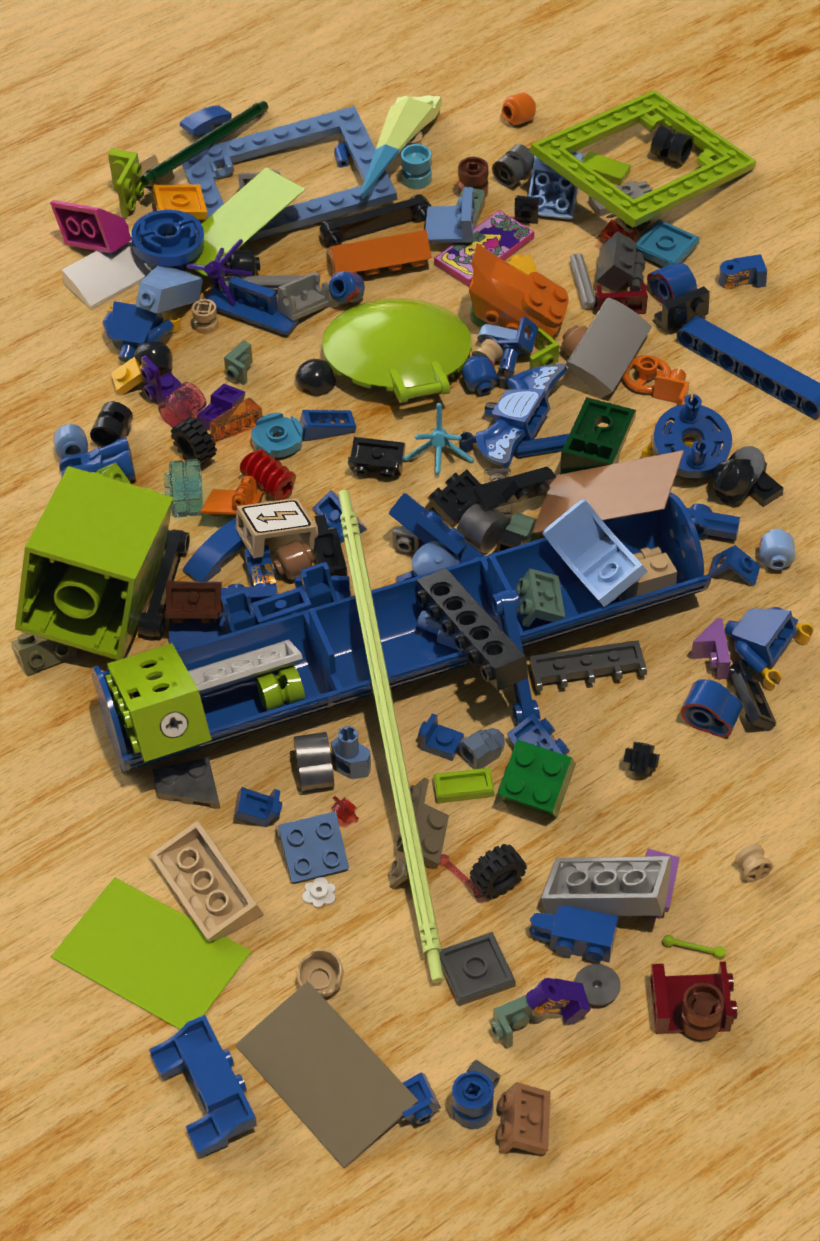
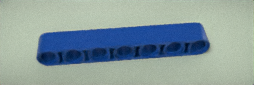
M694 316L677 331V339L685 348L811 418H816L820 415V383L701 317Z

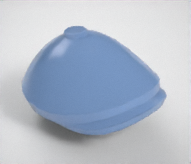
M431 541L424 544L416 551L412 559L415 577L459 564L458 555L440 541Z

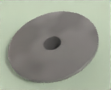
M602 964L585 966L577 973L574 982L583 983L588 1003L591 1005L608 1004L618 996L621 984L618 975L613 969Z

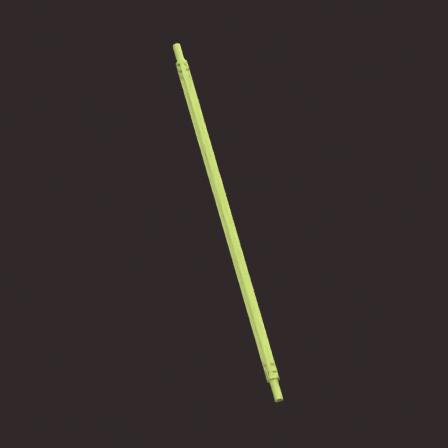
M341 490L338 493L342 510L340 520L423 953L428 958L432 982L439 983L444 981L439 955L442 950L357 515L352 509L349 491Z

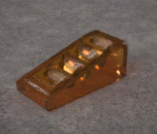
M249 397L209 422L210 433L213 436L212 440L217 442L249 431L252 428L254 429L256 422L263 417L262 408Z

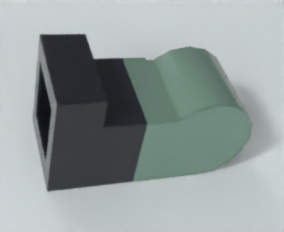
M517 512L514 513L510 524L497 538V552L505 550L507 546L513 548L529 543L533 538L534 534H532L537 519Z

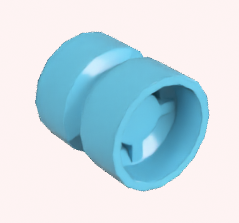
M412 144L405 147L401 152L403 184L411 189L427 187L432 181L430 149L421 144Z

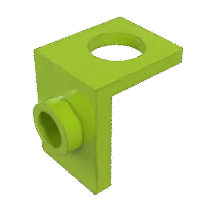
M539 328L537 331V348L540 351L530 356L529 369L556 364L559 361V344ZM543 339L547 341L549 346L545 347Z

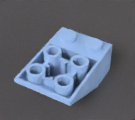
M570 153L583 162V153ZM535 156L528 197L539 198L538 216L573 220L580 189Z

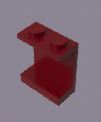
M726 961L719 962L718 974L665 976L664 964L651 965L650 986L656 1034L685 1033L680 1023L684 994L689 987L697 983H708L721 991L724 997V1008L718 1032H729L731 1030L732 1019H737L736 1000H731L730 992L734 991L733 974L727 973Z

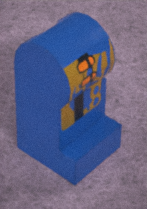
M761 254L734 258L721 263L719 284L723 288L734 289L740 285L754 283L756 288L766 287L767 268Z
M264 545L263 557L253 558L249 550L244 549L251 587L258 583H270L272 586H276L268 545Z

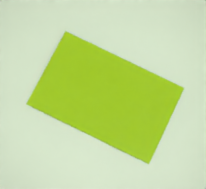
M114 877L50 957L180 1030L187 1022L205 1015L252 951L225 936L208 942L192 918Z

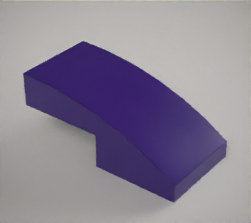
M222 384L211 394L210 404L197 415V422L200 420L202 426L219 432L237 411L245 397V391Z

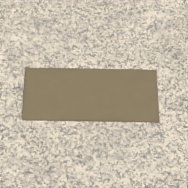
M308 981L235 1044L343 1168L347 1167L403 1116L402 1112L418 1102V1099Z

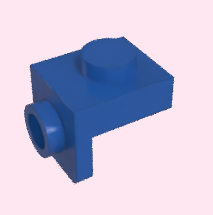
M242 787L237 794L234 817L267 827L273 818H278L281 812L282 802L279 801L281 791L274 789L268 796Z
M421 1072L403 1082L406 1088L418 1099V1102L402 1112L406 1120L412 1123L416 1122L417 1124L430 1120L434 1116L433 1112L441 1108L426 1075Z

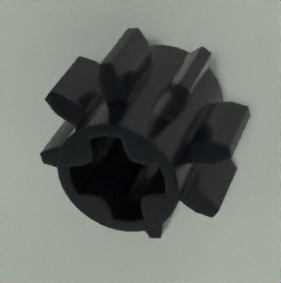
M634 741L632 748H625L623 762L629 763L628 770L649 774L650 768H657L660 754L654 753L655 746Z

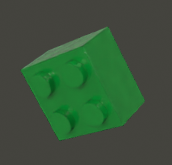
M517 739L498 795L504 801L557 818L576 763L572 757Z

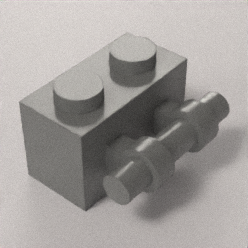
M617 231L600 247L596 282L613 292H617L626 283L631 286L632 292L639 291L640 283L644 282L642 272L645 269V260L641 252L636 253L637 243Z

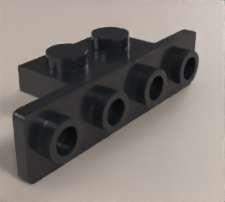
M543 467L477 485L472 489V492L482 508L487 511L547 494L550 490V484L557 477L552 469Z

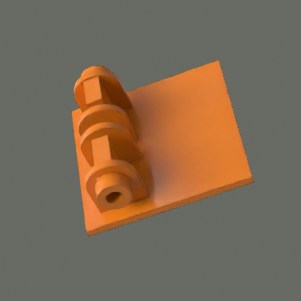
M245 476L236 490L213 489L200 510V514H209L214 517L224 514L236 516L237 506L259 503L264 491H257L256 480L252 476Z

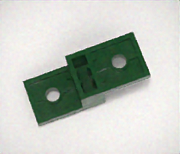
M586 397L561 451L560 475L619 463L620 451L635 419L636 410ZM600 423H606V424H608L609 426H607V427H600V426H598V425H599Z

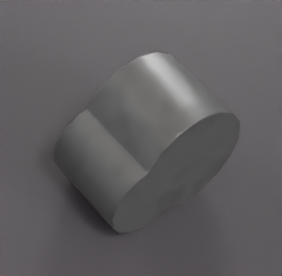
M474 504L463 514L457 530L464 535L465 541L485 554L496 546L498 536L501 532L505 531L506 527L510 524L511 518L495 508L485 511L481 505Z
M327 732L293 737L301 790L335 786Z

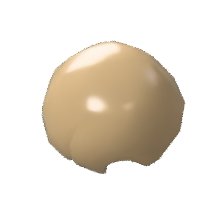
M317 948L301 959L297 971V980L300 987L308 981L325 998L339 989L342 984L344 970L339 957L331 950Z

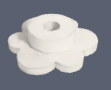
M318 877L313 883H306L305 892L302 896L303 901L306 904H313L315 908L331 905L335 902V885L328 884L327 880L323 877Z

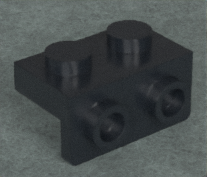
M703 286L662 304V311L654 314V319L668 332L686 324L694 316L703 317L708 315L710 291Z
M354 437L351 457H348L347 463L350 469L358 474L378 472L383 477H394V474L401 475L406 444L404 442Z

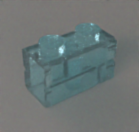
M198 459L186 460L185 462L182 460L170 461L169 472L164 473L165 488H170V492H165V495L174 497L172 516L178 518L187 517V515H203L200 514V510L204 505L200 461Z

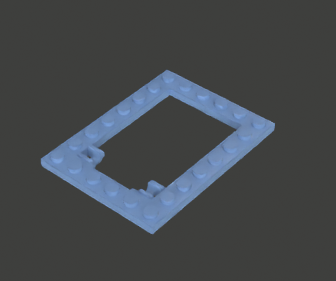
M355 106L211 145L203 152L183 163L182 167L189 184H200L208 218L224 204L214 180L229 176L231 172H234L232 163L341 133L364 182L375 147ZM224 166L221 170L217 169V167ZM384 170L364 199L361 198L360 194L362 185L287 206L247 242L397 200L396 190L386 170Z

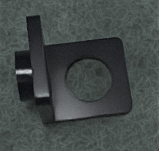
M515 196L514 219L522 223L538 224L539 198Z

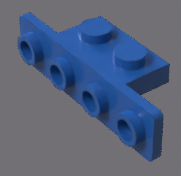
M234 276L228 284L229 291L236 302L235 306L231 305L224 291L222 292L216 287L205 297V299L212 300L216 304V309L219 312L284 335H288L299 321L298 319L292 321L277 311L276 291Z
M403 493L389 511L390 516L425 544L431 541H440L458 555L459 564L484 556L464 540L465 537L460 531L453 527L450 529L443 523V518L432 510L429 512L407 493Z

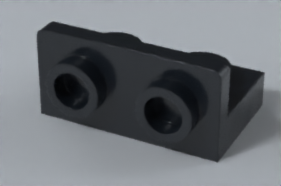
M467 469L460 475L455 472L445 482L447 487L443 490L438 487L428 496L430 502L425 508L428 511L434 508L450 526L463 516L468 508L478 502L472 489L477 485H481V483Z

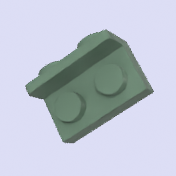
M529 568L524 577L519 579L516 586L520 602L519 613L522 615L523 626L529 627L535 618L551 622L563 620L565 612L559 576Z

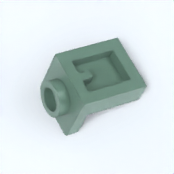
M243 340L224 357L225 375L242 385L248 382L247 368L253 362L251 344Z
M527 995L493 1009V1022L490 1023L495 1038L497 1040L502 1039L506 1048L513 1046L512 1028L519 1029L532 1020V1009L528 1005Z

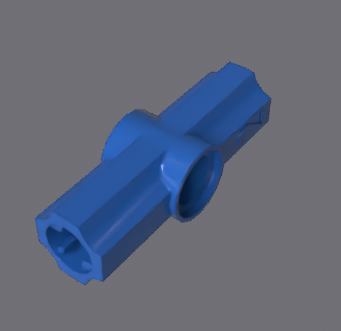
M694 504L687 508L696 527L699 539H703L707 535L737 539L740 517L714 513L710 507L704 504Z

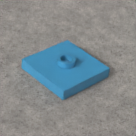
M658 219L636 242V253L641 252L644 258L662 266H667L671 263L678 264L682 263L699 244L700 237Z

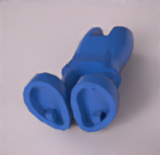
M127 437L117 439L115 442L100 449L96 447L90 452L71 455L59 460V468L62 472L61 478L68 466L95 473L97 470L116 462L129 481L136 479Z

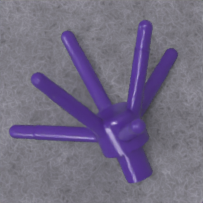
M239 239L222 259L224 248H220L215 260L207 265L190 263L186 265L187 268L204 271L213 279L214 287L219 288L220 283L232 306H235L236 302L222 277L225 274L252 276L251 271L227 269L224 265L243 243L242 239Z

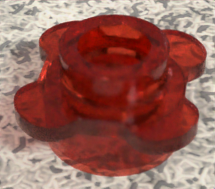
M336 796L332 798L336 803L330 810L332 812L336 811L339 819L346 824L352 819L358 821L359 818L355 814L357 808L345 797L342 800Z

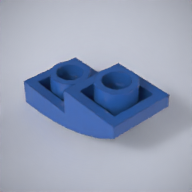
M219 105L211 106L185 117L180 121V126L187 130L190 135L201 136L202 133H210L212 125L218 126L229 121L232 113Z

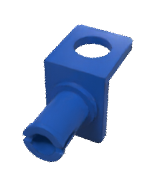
M521 317L516 339L494 340L503 350L498 369L501 373L508 369L514 374L518 355L532 353L538 326L527 317ZM526 326H528L530 329V337L528 340L525 338L524 330Z

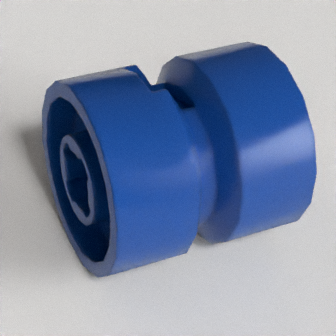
M469 1071L459 1075L452 1087L453 1117L464 1128H482L490 1122L494 1113L493 1084L489 1077L477 1071Z

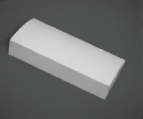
M131 240L112 254L96 251L61 271L64 285L92 310L139 284L157 266L140 259L132 248Z
M286 640L188 672L197 686L199 694L202 695L300 664L303 658L301 652L290 640Z

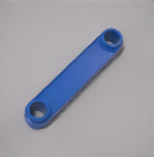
M516 590L497 592V594L492 595L495 614L497 617H501L502 628L505 634L523 652L516 612H520ZM528 678L513 684L517 704H513L512 710L516 725L520 724L532 713L540 718L537 701L532 700Z

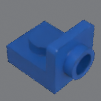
M432 713L428 721H424L419 729L418 737L421 738V750L453 761L459 750V742L464 738V733L439 725L438 715Z

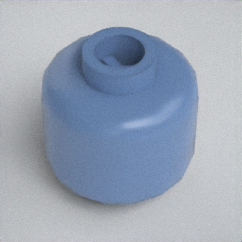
M66 424L56 430L53 436V443L56 454L60 459L88 451L87 437L81 427L74 424Z

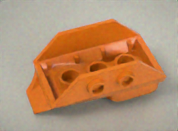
M477 243L471 261L473 277L469 287L475 316L488 324L517 331L521 317H527L538 326V329L541 328L553 338L565 318L569 302L566 290L538 272H532L527 275ZM526 326L524 332L528 334L529 339L530 329Z

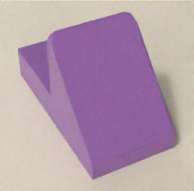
M717 618L693 641L691 653L692 659L709 658L710 668L715 669L717 680L728 679L731 663L722 618Z

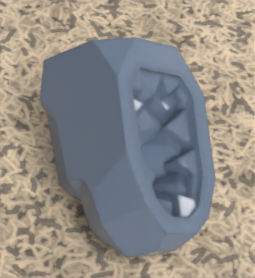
M495 728L479 730L470 736H465L459 742V752L471 767L475 769L484 768L500 757L505 745L504 735Z

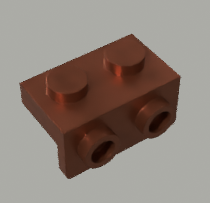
M167 581L164 618H171L173 623H186L188 618H199L200 623L216 622V619L220 618L223 614L221 602L222 582Z

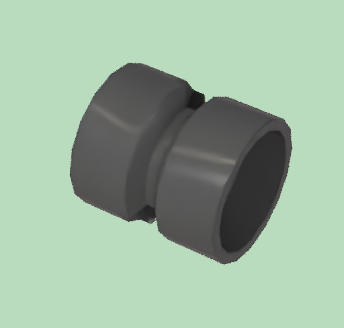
M515 144L493 164L492 172L495 179L505 187H513L533 169L534 155L529 152L530 150L526 146Z

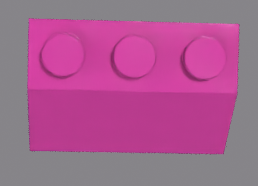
M56 200L50 202L65 245L112 254L132 240L129 226L123 217L97 207Z

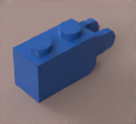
M563 905L557 909L556 915L537 912L530 918L531 937L533 940L549 943L551 951H556L565 956L585 957L593 962L604 961L610 963L617 933L618 916Z

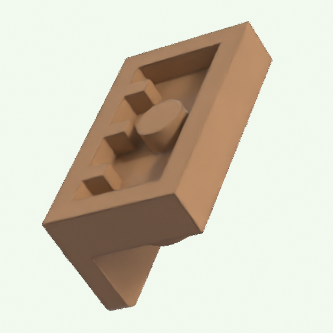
M516 1082L506 1092L502 1093L498 1105L501 1111V1123L497 1130V1139L500 1140L499 1152L507 1153L513 1147L543 1155L548 1151L551 1092Z

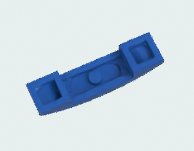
M236 518L218 529L198 548L184 566L183 573L195 582H208L221 571L220 564L245 545L235 529Z

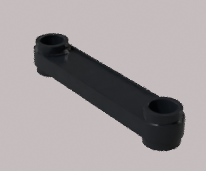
M417 194L408 200L336 221L327 220L320 226V235L328 246L340 245L344 241L416 220L424 221L427 218V208L431 204L426 197Z
M175 529L168 530L165 554L147 613L142 612L140 616L139 634L149 637L163 636L165 629L166 582L175 580L182 553L187 554L190 544V534L188 532Z

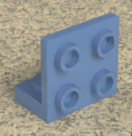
M473 187L463 188V198H458V206H429L427 208L425 230H427L429 243L473 242L475 218Z
M336 811L276 826L278 838L281 837L292 882L349 868Z

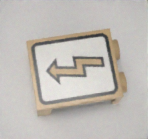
M298 498L237 506L235 529L253 558L263 557L265 538L299 534L310 550L314 549L315 538L318 537V527L311 520L307 509L302 506Z

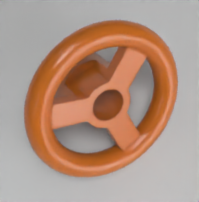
M650 355L637 356L630 362L622 379L630 389L639 393L650 394L654 391V385L644 386V384L656 378L657 375L669 378L671 369L665 361L658 357ZM633 366L639 372V378L636 382H633L629 376V371Z

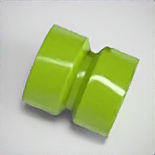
M295 666L279 670L276 676L268 673L256 677L257 690L266 712L282 707L285 702L292 704L305 700L302 681Z

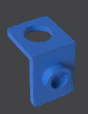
M736 545L713 557L709 570L710 577H714L730 568L749 585L753 586L756 584L760 565ZM724 557H726V559H725V561L723 562V564H722L721 566L717 567L718 563H719Z

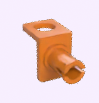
M675 368L671 371L669 378L657 375L654 383L653 397L675 402L678 405L684 404L685 398L688 396L690 383L685 381V371L680 369L679 374L676 375L678 368Z

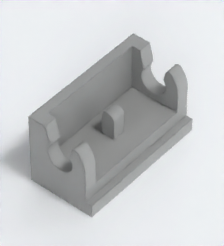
M313 272L278 287L277 311L295 321L329 306L328 282H324L321 289L319 285L320 275Z

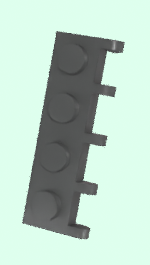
M639 640L529 656V664L536 691H543L544 683L560 681L561 688L568 686L567 680L587 677L589 684L595 683V676L611 673L615 674L616 679H622V672L639 669L641 676L647 675V668Z

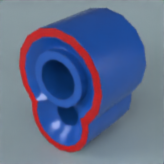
M671 263L649 273L647 276L650 291L662 304L697 289L696 279L690 268L684 263Z
M702 679L693 683L682 707L681 715L686 723L695 729L709 732L715 736L727 737L731 735L743 706L741 701L720 683Z

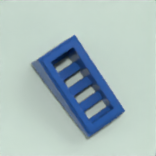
M302 410L299 422L303 429V440H314L356 431V424L351 410Z

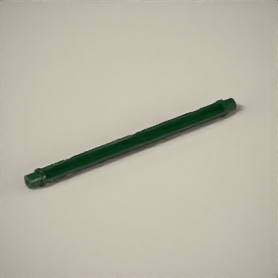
M265 101L253 104L247 110L152 169H148L140 177L142 184L155 183L168 172L203 152L209 146L219 142L258 116H262L268 110V104Z

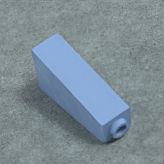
M157 266L140 282L136 306L154 313H161L195 303L200 298L203 278L172 267Z

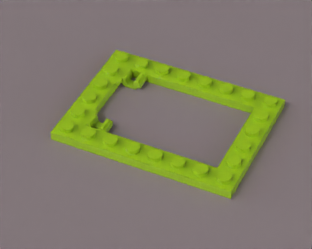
M655 90L532 143L529 151L540 161L554 169L556 173L562 175L574 186L584 191L592 199L599 202L608 211L614 213L633 228L753 170L757 162ZM637 123H640L650 131L655 130L657 125H664L676 130V132L691 135L694 139L693 143L703 150L696 159V163L701 168L636 199H632L570 153Z

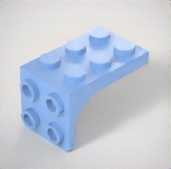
M585 499L577 502L543 531L544 537L566 565L603 607L614 601L622 592L648 572L612 533Z

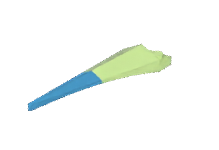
M440 96L398 97L395 104L390 107L360 192L362 199L367 196L381 174L403 147L422 128L436 118L442 106Z

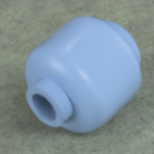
M773 529L761 537L759 542L760 558L765 566L781 570L794 562L796 557L795 542L790 533L782 529Z

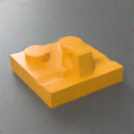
M200 184L153 185V196L157 211L178 210L186 212L198 220L207 219V209Z

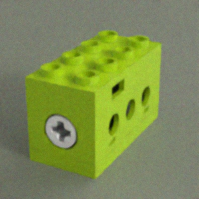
M173 643L107 664L110 674L105 675L110 692L112 691L114 698L112 701L116 714L119 716L122 728L125 729L134 753L140 752L144 762L212 740L199 690Z

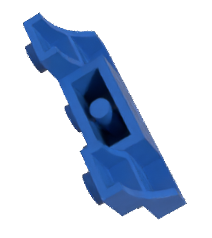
M324 562L300 570L303 586L252 603L247 589L221 597L230 633L282 618L294 612L298 613L338 601L327 563Z
M206 1015L187 1022L175 1035L149 1049L162 1080L186 1070L207 1115L185 1126L199 1158L229 1145V1138L257 1126L254 1112L244 1094L247 1092L245 1082L241 1074L235 1076L231 1068L235 1066L233 1058L228 1049L222 1050Z

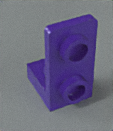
M146 355L141 357L142 368L140 371L145 382L143 390L148 399H153L159 406H162L185 393L184 385L171 372L160 377L158 367Z

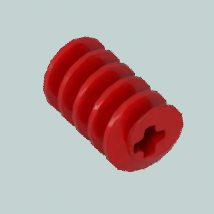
M261 449L255 453H249L240 463V472L243 475L252 476L256 480L257 486H260L264 492H267L276 501L285 500L292 492L296 481V474L293 471H289L286 466H282L281 462L275 460L272 455H268L266 450Z

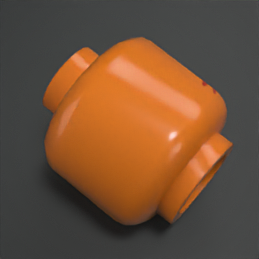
M525 92L507 97L502 106L504 119L512 125L531 121L536 113L534 99Z

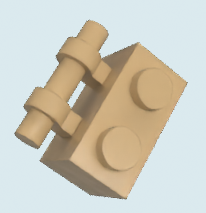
M646 547L640 549L639 553L633 554L648 572L618 597L620 601H624L675 585L677 570L667 553H661L659 547L653 549Z

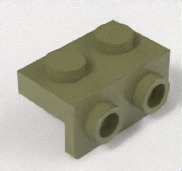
M23 633L16 640L11 641L14 652L21 659L27 675L78 655L75 647L28 633Z

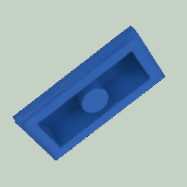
M330 490L313 509L318 515L325 514L328 528H337L339 540L342 543L345 540L340 520L342 510L339 495ZM357 517L359 531L362 533L367 528Z

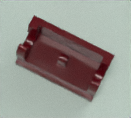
M640 283L641 290L612 293H602L601 285H596L597 313L605 300L611 298L624 304L637 314H646L648 300L646 284Z

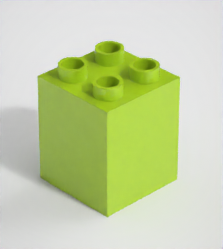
M68 466L25 546L15 630L112 659H123L139 624L141 613L145 611L156 584L163 561L174 497L158 493L149 488H141L107 478L99 473H90Z

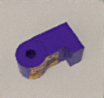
M544 978L526 996L528 1005L534 1012L540 1015L547 1012L563 1015L564 1022L569 1024H575L590 1011L583 983L556 978Z

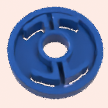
M178 210L154 211L144 215L134 224L131 231L132 248L140 259L149 264L172 267L186 272L185 263L195 259L204 248V229L198 219L186 212Z
M690 394L686 396L684 404L667 410L657 421L652 437V447L655 456L684 450L676 475L686 478H702L712 475L718 463L728 459L732 447V434L727 422L714 410L702 406V400L696 394H693L692 400ZM687 437L697 439L693 442L692 447L685 445L682 440Z

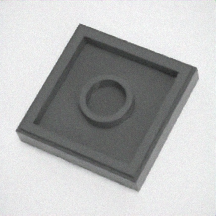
M493 932L441 949L442 951L439 953L442 971L458 1007L516 986V981Z

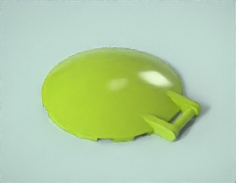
M391 298L359 304L338 315L324 332L322 349L326 362L338 375H346L352 378V383L370 389L373 385L386 387L387 391H394L398 401L402 403L407 402L409 398L436 393L441 395L449 394L448 375L454 371L459 372L465 365L472 351V338L465 323L454 313L441 306L415 299Z

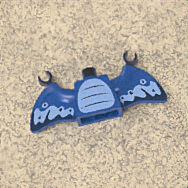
M552 364L536 367L518 373L513 377L510 370H505V378L498 376V386L502 389L510 388L511 390L505 391L498 403L488 402L485 406V416L493 418L494 424L484 431L477 432L475 436L470 432H463L460 435L462 439L459 442V448L464 452H470L473 449V443H477L479 451L484 458L498 466L509 467L517 444L522 439L531 441L551 408L548 401L550 389L567 372L566 365Z

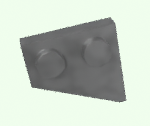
M209 757L152 769L158 799L178 800L190 805H194L196 801L210 804L213 809L220 808Z

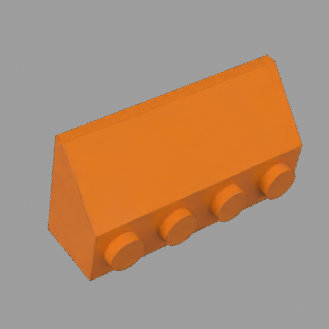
M427 230L336 245L326 249L334 275L341 271L353 273L364 271L365 276L378 274L379 268L388 267V272L403 269L402 264L411 263L412 267L426 265L425 260L432 259Z

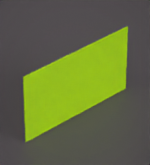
M265 168L202 223L204 229V248L195 259L188 263L207 265L215 260L220 248H224L222 259L239 239H242L243 243L238 247L239 249L306 189ZM196 270L205 277L208 276L204 271Z

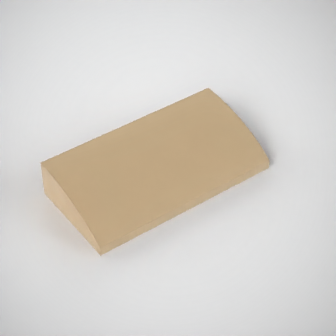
M198 820L149 854L208 942L227 936L263 915L254 899Z

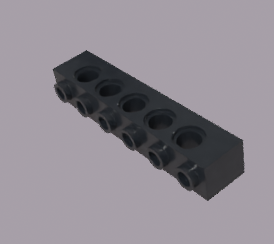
M447 568L417 579L418 591L415 594L419 605L428 610L431 619L441 625L444 634L454 640L457 649L467 655L473 667L477 666L486 682H491L499 691L528 678L525 654Z

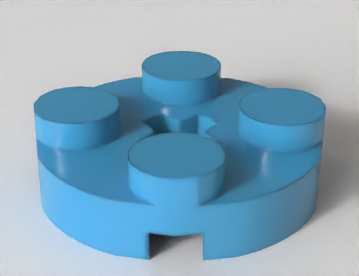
M283 413L265 415L256 422L254 430L252 428V443L257 451L264 449L268 455H272L275 459L288 456L300 451L302 448V425L295 417L291 416V419L283 417ZM278 433L280 437H273V434Z

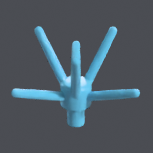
M441 403L437 404V428L430 434L415 435L416 440L430 439V441L404 457V461H409L433 445L436 448V474H440L441 454L442 448L448 446L470 463L474 462L471 456L449 441H460L462 437L460 435L448 434L442 428Z

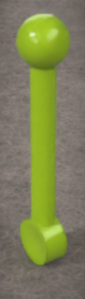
M666 935L663 938L664 945L668 947L676 945L710 953L719 960L723 959L726 955V950L722 946L711 948L677 940L672 935Z

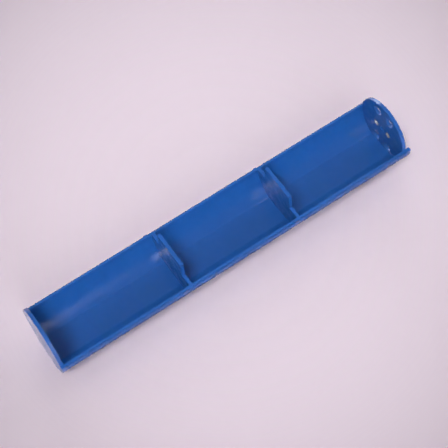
M673 493L668 495L669 498L664 510L603 521L632 554L639 553L640 549L646 547L649 549L659 547L661 553H667L677 570V580L675 585L624 601H620L619 597H617L614 601L603 607L566 565L546 538L447 567V570L502 630L501 617L496 616L493 608V594L505 590H516L519 579L524 577L529 568L559 576L565 618L556 622L535 618L532 624L527 627L523 626L522 615L516 612L522 648L703 592L708 589L711 582L710 575H704L703 553L694 522L684 503ZM434 572L371 590L390 689L471 664L463 651L460 652L438 643L437 634L417 627L421 612L424 609L427 610L425 607H421L416 599L415 593L418 591L417 579ZM355 595L176 649L185 667L190 671L290 640L302 654V663L294 666L302 681L305 700L292 704L285 702L282 707L266 712L257 690L256 678L202 694L200 698L212 740L144 762L140 752L134 753L131 742L128 740L125 729L122 728L119 716L116 714L112 701L114 700L112 691L110 692L105 675L110 674L109 670L102 672L98 665L92 667V678L106 729L122 772L373 695V686ZM278 671L272 672V674L276 676Z

